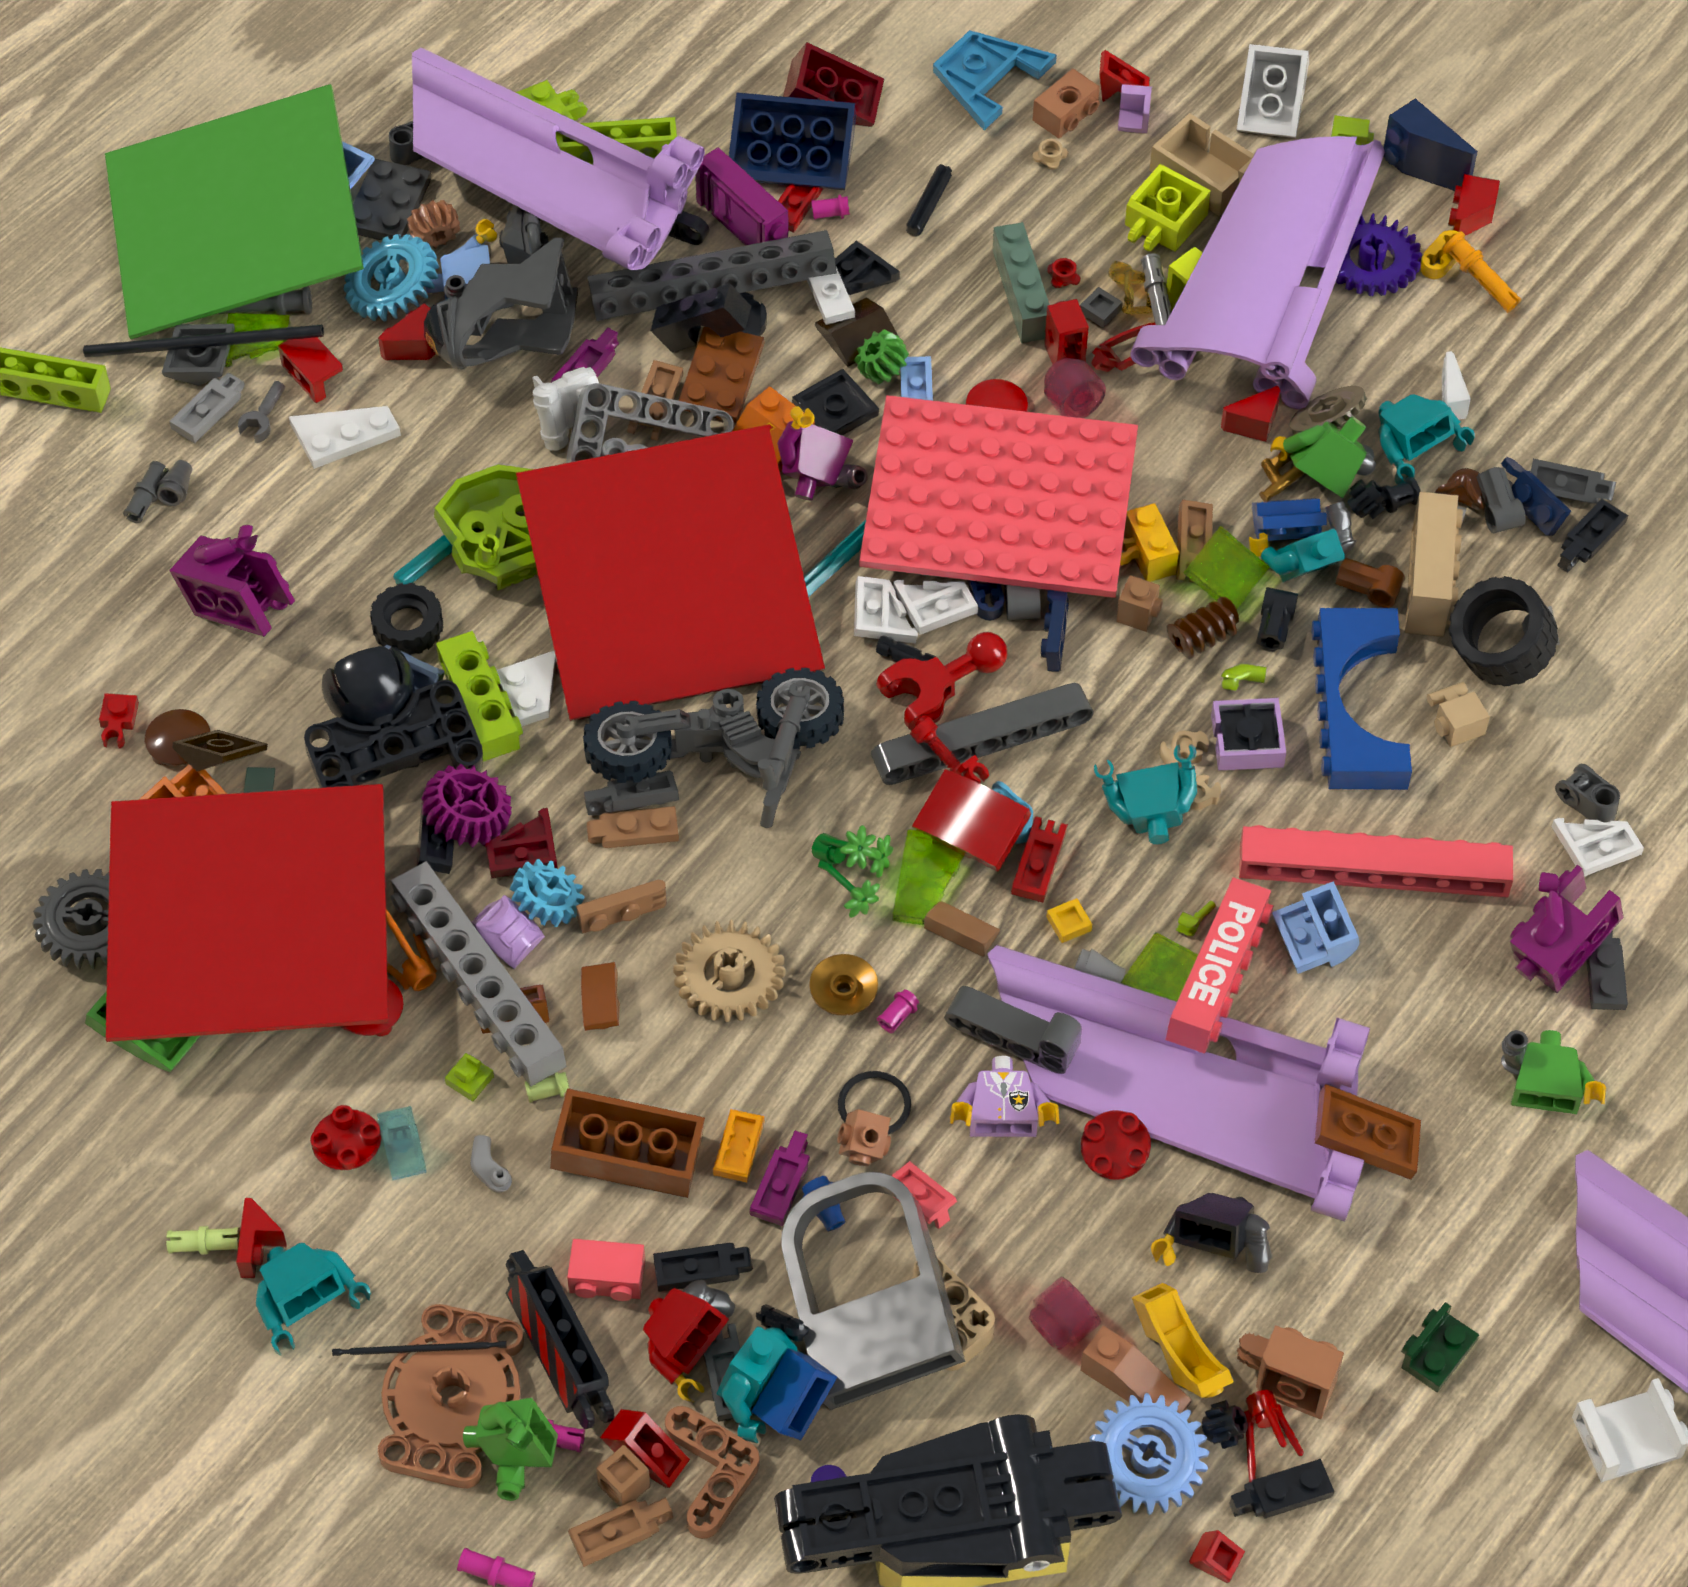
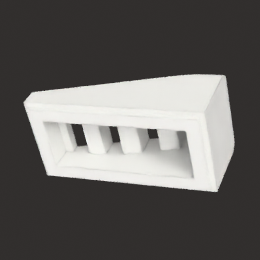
M1450 351L1446 352L1442 369V401L1451 408L1452 412L1460 420L1466 419L1470 396L1455 355Z

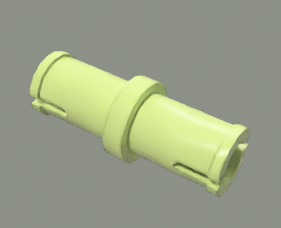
M200 1226L198 1230H168L166 1237L170 1238V1241H166L167 1251L169 1254L173 1252L199 1251L201 1255H205L214 1250H238L241 1229L240 1227L209 1229L208 1226Z

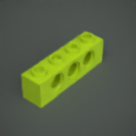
M675 117L580 123L653 159L662 151V146L668 145L677 137ZM556 132L557 144L560 150L593 165V156L587 146Z
M0 347V395L102 413L111 390L105 365Z
M473 631L437 642L438 661L442 670L445 671L446 679L455 683L460 690L482 745L483 762L519 750V736L523 735V729L517 716L512 717L509 712L512 706L507 692H500L499 690L500 678L495 666L489 667L486 661L489 659L485 643L483 641L478 642Z

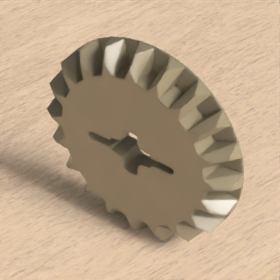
M1346 386L1329 391L1313 399L1305 408L1299 409L1291 418L1289 426L1293 434L1295 435L1316 425L1322 426L1327 421L1336 427H1341V424L1348 421L1351 416L1357 415L1360 409L1365 406L1367 397L1364 389L1360 386Z

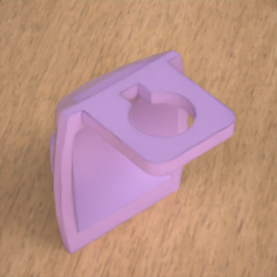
M503 895L501 899L488 904L471 923L490 949L501 960L515 969L545 936L534 920L528 919L529 915L525 911L520 912L518 910V904L506 895Z

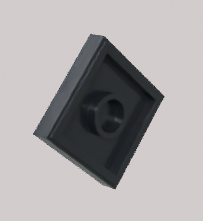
M844 369L837 371L792 397V403L795 406H799L804 413L807 408L811 410L815 417L816 426L842 436L879 415V408Z

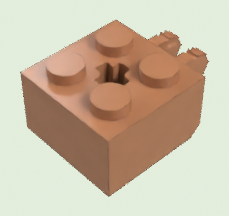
M1276 1325L1270 1339L1259 1335L1255 1336L1254 1333L1250 1334V1332L1249 1334L1245 1333L1242 1338H1239L1240 1347L1237 1348V1359L1243 1365L1247 1364L1248 1367L1259 1371L1256 1382L1258 1391L1270 1390L1274 1393L1276 1402L1320 1420L1322 1419L1337 1383L1344 1352L1339 1351L1331 1343L1325 1341L1317 1342L1304 1337L1296 1329L1289 1327L1281 1328Z

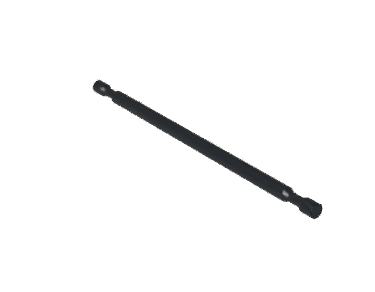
M507 1341L495 1343L468 1342L360 1347L343 1350L338 1348L332 1349V1356H340L342 1354L367 1355L475 1350L492 1347L507 1348Z

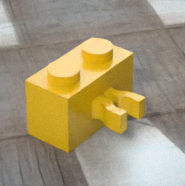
M1153 503L1128 510L1124 531L1125 538L1123 539L1122 550L1125 552L1121 554L1120 566L1128 564L1135 558L1144 579L1149 582L1176 575L1179 551L1156 504Z

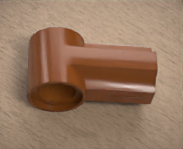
M1345 558L1340 566L1335 584L1366 594L1369 601L1378 607L1389 608L1395 603L1405 581V575L1401 570L1391 565H1382L1378 569Z

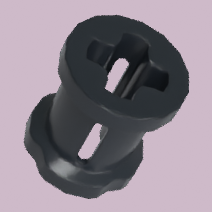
M1408 477L1403 483L1391 487L1389 485L1382 486L1387 495V499L1383 501L1386 505L1385 509L1389 513H1394L1398 507L1410 503L1417 505L1419 492H1421L1417 481L1413 477Z

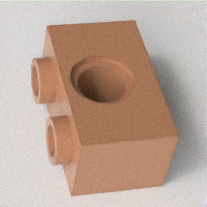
M1074 68L1071 69L1034 100L1033 121L1060 139L1068 131H1073L1078 123L1087 115H1092L1097 110L1100 86Z

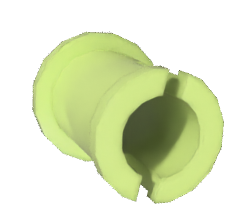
M556 1072L555 1075H551L531 1087L525 1081L529 1102L560 1095L561 1098L564 1097V1093L569 1088L566 1072Z

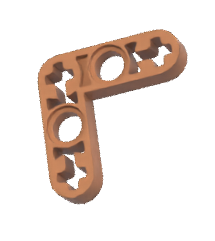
M677 1406L672 1408L665 1417L666 1434L676 1444L716 1466V1469L687 1512V1527L690 1533L697 1538L707 1539L718 1532L757 1474L760 1467L759 1452L750 1442L686 1406ZM684 1419L688 1420L689 1429L682 1427L679 1431L675 1430L674 1421L682 1422ZM692 1431H694V1432L697 1433L696 1438H695V1441H692V1439H693V1433H692ZM709 1435H716L722 1439L723 1443L719 1449L710 1451L703 1447V1439ZM730 1444L732 1445V1454L727 1453ZM745 1455H749L750 1465L744 1463L741 1467L737 1466V1458L735 1456L743 1458ZM720 1482H727L733 1486L734 1491L727 1498H719L713 1493L714 1486ZM710 1502L714 1506L710 1512L711 1524L704 1522L701 1526H698L696 1515L703 1517L709 1510Z

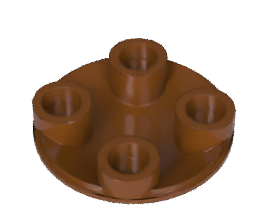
M186 709L170 710L160 714L149 724L145 732V745L156 764L182 765L187 762L172 748L173 742L211 731L207 721L200 714Z

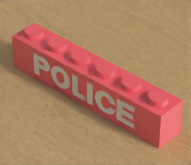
M1234 877L1232 878L1172 1012L1165 1040L1204 1054L1210 1041L1217 1042L1223 1025L1219 1020L1221 1017H1228L1233 1003L1230 995L1231 993L1238 994L1244 975L1240 974L1241 969L1248 970L1254 953L1250 950L1251 946L1257 948L1264 928L1260 927L1261 923L1267 925L1274 907V905L1268 904L1271 894L1270 889Z

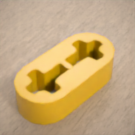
M1443 231L1424 252L1420 271L1425 277L1440 279L1457 262L1449 253L1445 254L1442 251L1444 245L1458 233L1457 231ZM1439 259V260H1440V264L1436 263V264L1433 266V264Z

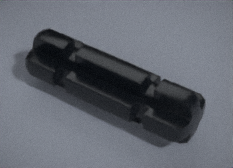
M881 636L876 645V652L885 657L891 655L895 661L902 659L928 661L936 657L927 652L923 655L922 650L899 641L896 644L894 639L887 636Z
M762 1305L761 1311L756 1312V1319L761 1321V1325L767 1328L781 1329L795 1342L803 1341L804 1335L809 1332L808 1327L804 1325L802 1320L793 1318V1316L770 1305Z

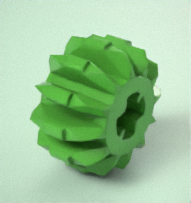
M884 329L880 333L874 331L870 339H864L865 343L857 348L859 355L854 359L858 365L857 368L866 379L881 384L884 380L890 382L893 375H899L900 368L907 365L904 360L908 357L909 353L906 350V345L903 343L904 341L898 335H894Z

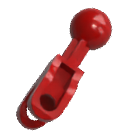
M982 632L975 635L969 641L966 654L945 666L937 656L928 661L902 659L881 672L876 686L888 698L904 693L917 697L904 712V723L912 731L927 717H930L934 723L941 719L946 701L955 696V681L975 670L981 673L998 671L1007 660V646L999 635L992 632Z

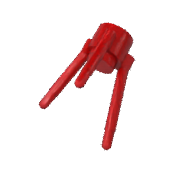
M1270 1390L1257 1391L1246 1398L1248 1410L1244 1411L1248 1422L1246 1446L1249 1482L1256 1479L1255 1423L1259 1428L1272 1427L1279 1445L1284 1448L1287 1443L1281 1430L1282 1428L1297 1455L1303 1456L1304 1454L1298 1439L1283 1414L1281 1405L1277 1404L1274 1393Z

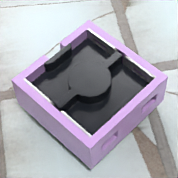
M1279 698L1213 701L1211 720L1213 735L1217 737L1215 750L1218 771L1284 767L1286 746Z

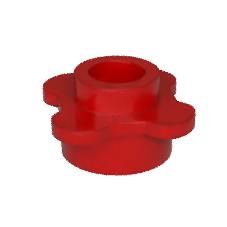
M1060 258L1048 265L1047 272L1052 277L1051 285L1055 288H1061L1070 284L1078 285L1081 277L1076 273V263L1068 258Z

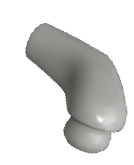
M485 1135L475 1136L470 1162L474 1175L492 1191L498 1193L505 1192L511 1186L512 1178L507 1169L499 1166L492 1159L491 1138Z

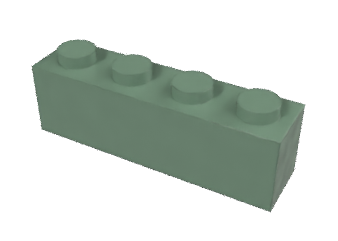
M1024 223L994 227L992 251L1020 341L1025 343L1045 339L1049 301Z

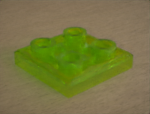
M1220 526L1183 573L1216 601L1221 596H1225L1238 609L1269 569V566Z
M1155 932L1122 979L1121 984L1178 1001L1198 954Z

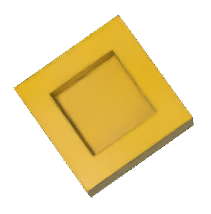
M1077 898L1047 910L1046 918L1061 943L1092 931L1093 924Z

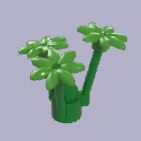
M863 825L859 827L857 836L853 832L847 831L848 841L822 833L815 838L812 845L813 856L820 860L818 867L827 871L851 893L852 899L844 905L846 909H851L849 913L850 918L855 917L860 911L864 915L867 914L869 911L868 903L874 904L879 901V897L875 894L878 892L880 884L876 883L871 886L870 881L866 880L862 888L855 887L833 865L840 864L844 861L846 855L850 854L846 866L852 867L857 862L859 868L864 869L867 856L869 860L874 861L870 872H876V877L880 878L884 868L890 866V861L887 857L894 850L892 846H889L890 835H886L884 840L879 837L877 848L868 847L874 843L876 836L873 834L866 836V828Z

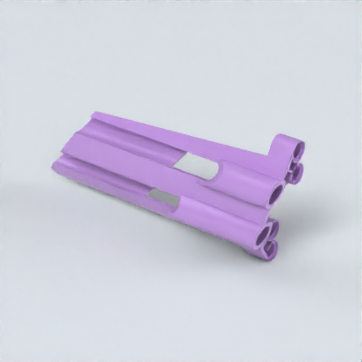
M1586 1150L1575 1156V1180L1577 1184V1212L1575 1218L1576 1257L1580 1277L1579 1310L1688 1393V1217L1591 1151Z

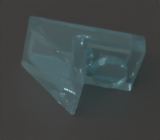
M411 1106L378 1113L377 1118L392 1181L427 1173Z

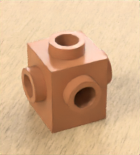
M860 1109L848 1113L846 1122L841 1125L838 1132L837 1142L841 1144L839 1154L849 1157L850 1163L859 1166H869L870 1163L881 1160L888 1153L891 1143V1137L888 1135L891 1118Z

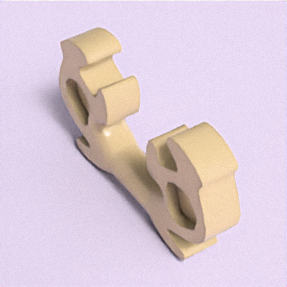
M1178 731L1172 739L1171 749L1167 748L1165 742L1161 743L1160 758L1164 764L1179 763L1173 754L1177 745H1180V754L1185 759L1190 755L1189 744H1192L1196 749L1199 748L1204 752H1208L1209 739L1202 731ZM1196 750V756L1191 763L1202 761L1203 752ZM1208 775L1196 776L1197 795L1190 808L1201 810L1211 804L1217 805L1221 795L1220 783L1216 782L1212 788H1209L1207 786L1209 781Z

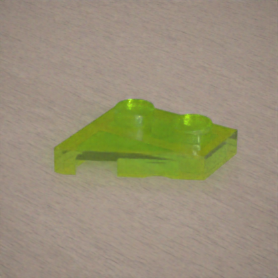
M228 313L227 324H234V332L286 328L291 325L289 315ZM287 340L230 345L225 367L233 366L232 360L249 355L250 359L262 356L265 352L279 350L278 345Z

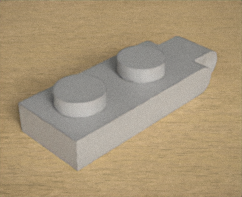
M227 373L220 380L214 378L170 420L171 429L196 443L240 400L245 382L231 373Z

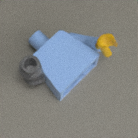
M488 219L480 220L476 225V233L478 235H473L463 246L440 258L442 273L438 274V279H431L435 289L425 287L426 293L444 292L445 300L456 297L458 300L461 297L469 280L474 277L480 265L490 264L488 245H485V241L494 242L497 239V232L493 229L494 224Z

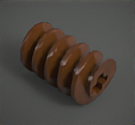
M1221 596L1217 599V602L1212 601L1206 607L1198 608L1195 613L1191 612L1185 618L1177 619L1174 624H1168L1166 626L1167 633L1176 649L1182 652L1186 658L1191 659L1194 657V650L1200 654L1205 651L1204 643L1212 648L1216 645L1215 638L1219 642H1224L1226 640V633L1229 636H1235L1237 634L1236 624L1239 623V615L1232 601L1225 596Z

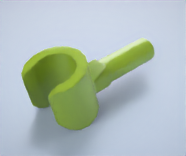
M1209 901L1194 916L1182 912L1178 919L1179 925L1176 931L1187 936H1194L1200 922L1216 907V904L1213 901Z

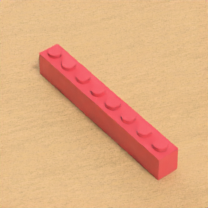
M1261 825L1243 826L1240 841L1239 878L1327 884L1334 881L1335 885L1508 898L1513 883V846L1502 845L1497 842L1483 844L1469 843L1465 840L1441 841L1428 837L1414 839L1401 838L1397 835L1372 836L1365 833H1334L1329 830L1317 832L1303 831L1297 828H1266Z

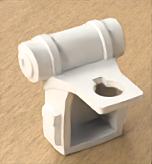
M581 367L570 372L568 371L562 375V378L552 383H543L538 376L532 377L535 387L533 390L534 407L537 409L540 420L541 437L544 440L545 448L548 450L557 451L569 443V429L573 427L580 392L589 384L599 383L591 367ZM592 389L588 394V401L594 407L599 406L603 400L602 393L597 389Z

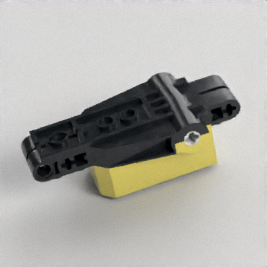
M1023 1414L998 1417L989 1422L979 1423L882 1456L870 1473L792 1485L793 1488L781 1491L774 1497L779 1530L783 1533L781 1535V1543L787 1572L801 1574L875 1562L879 1584L883 1587H975L1063 1573L1067 1571L1071 1531L1109 1525L1117 1522L1122 1517L1116 1485L1112 1481L1114 1475L1106 1443L1092 1441L1053 1447L1049 1430L1038 1432L1035 1419Z

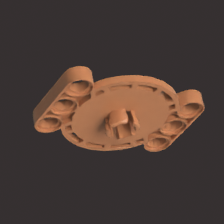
M434 1304L426 1308L422 1314L421 1323L425 1335L416 1338L408 1345H425L431 1341L433 1344L498 1342V1336L505 1331L514 1332L518 1338L514 1344L507 1346V1348L492 1347L475 1350L416 1352L406 1363L402 1361L410 1353H398L384 1376L381 1392L384 1415L394 1434L388 1435L381 1440L378 1445V1456L381 1465L390 1472L468 1489L478 1484L482 1478V1465L480 1458L476 1454L482 1452L483 1449L481 1447H465L463 1442L464 1428L478 1424L480 1410L484 1406L496 1404L497 1402H508L512 1399L513 1401L520 1400L519 1374L511 1356L518 1354L522 1350L524 1336L521 1326L512 1320L448 1305ZM443 1315L448 1319V1324L443 1329L434 1330L428 1326L429 1320L433 1316ZM470 1323H477L483 1327V1331L478 1337L468 1338L463 1334L464 1327ZM508 1369H510L513 1376L514 1387H507L505 1373ZM395 1371H397L399 1375L396 1380L395 1389H389L391 1379ZM458 1386L464 1390L454 1397H449L448 1405L443 1403L440 1392L445 1387ZM388 1400L394 1402L398 1416L394 1419L389 1411ZM399 1445L405 1449V1454L400 1460L390 1461L385 1457L386 1450L390 1446ZM429 1453L438 1455L440 1457L439 1465L433 1469L423 1468L420 1465V1460L424 1455ZM462 1462H471L476 1466V1470L470 1477L462 1478L455 1473L457 1465Z

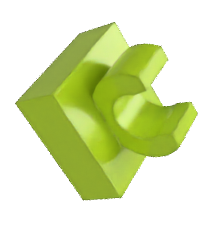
M465 1053L445 1076V1084L473 1102L494 1078V1071L472 1055Z

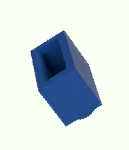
M788 1348L765 1389L760 1393L752 1413L778 1433L802 1440L836 1381L837 1376L810 1356Z

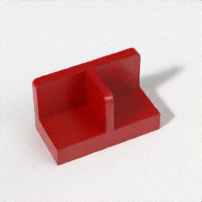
M318 337L287 340L278 345L281 365L315 403L325 399L324 381L343 371V366Z

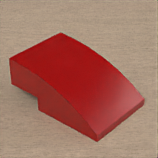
M945 769L914 821L912 828L969 859L972 858L998 872L1030 818L1031 812L1029 808L971 779Z

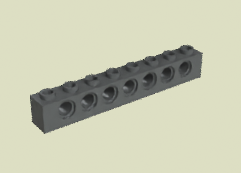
M824 230L648 264L643 269H623L587 276L596 321L656 310V307L663 304H668L729 283L738 293L805 281L811 277L837 274L834 249L828 231Z

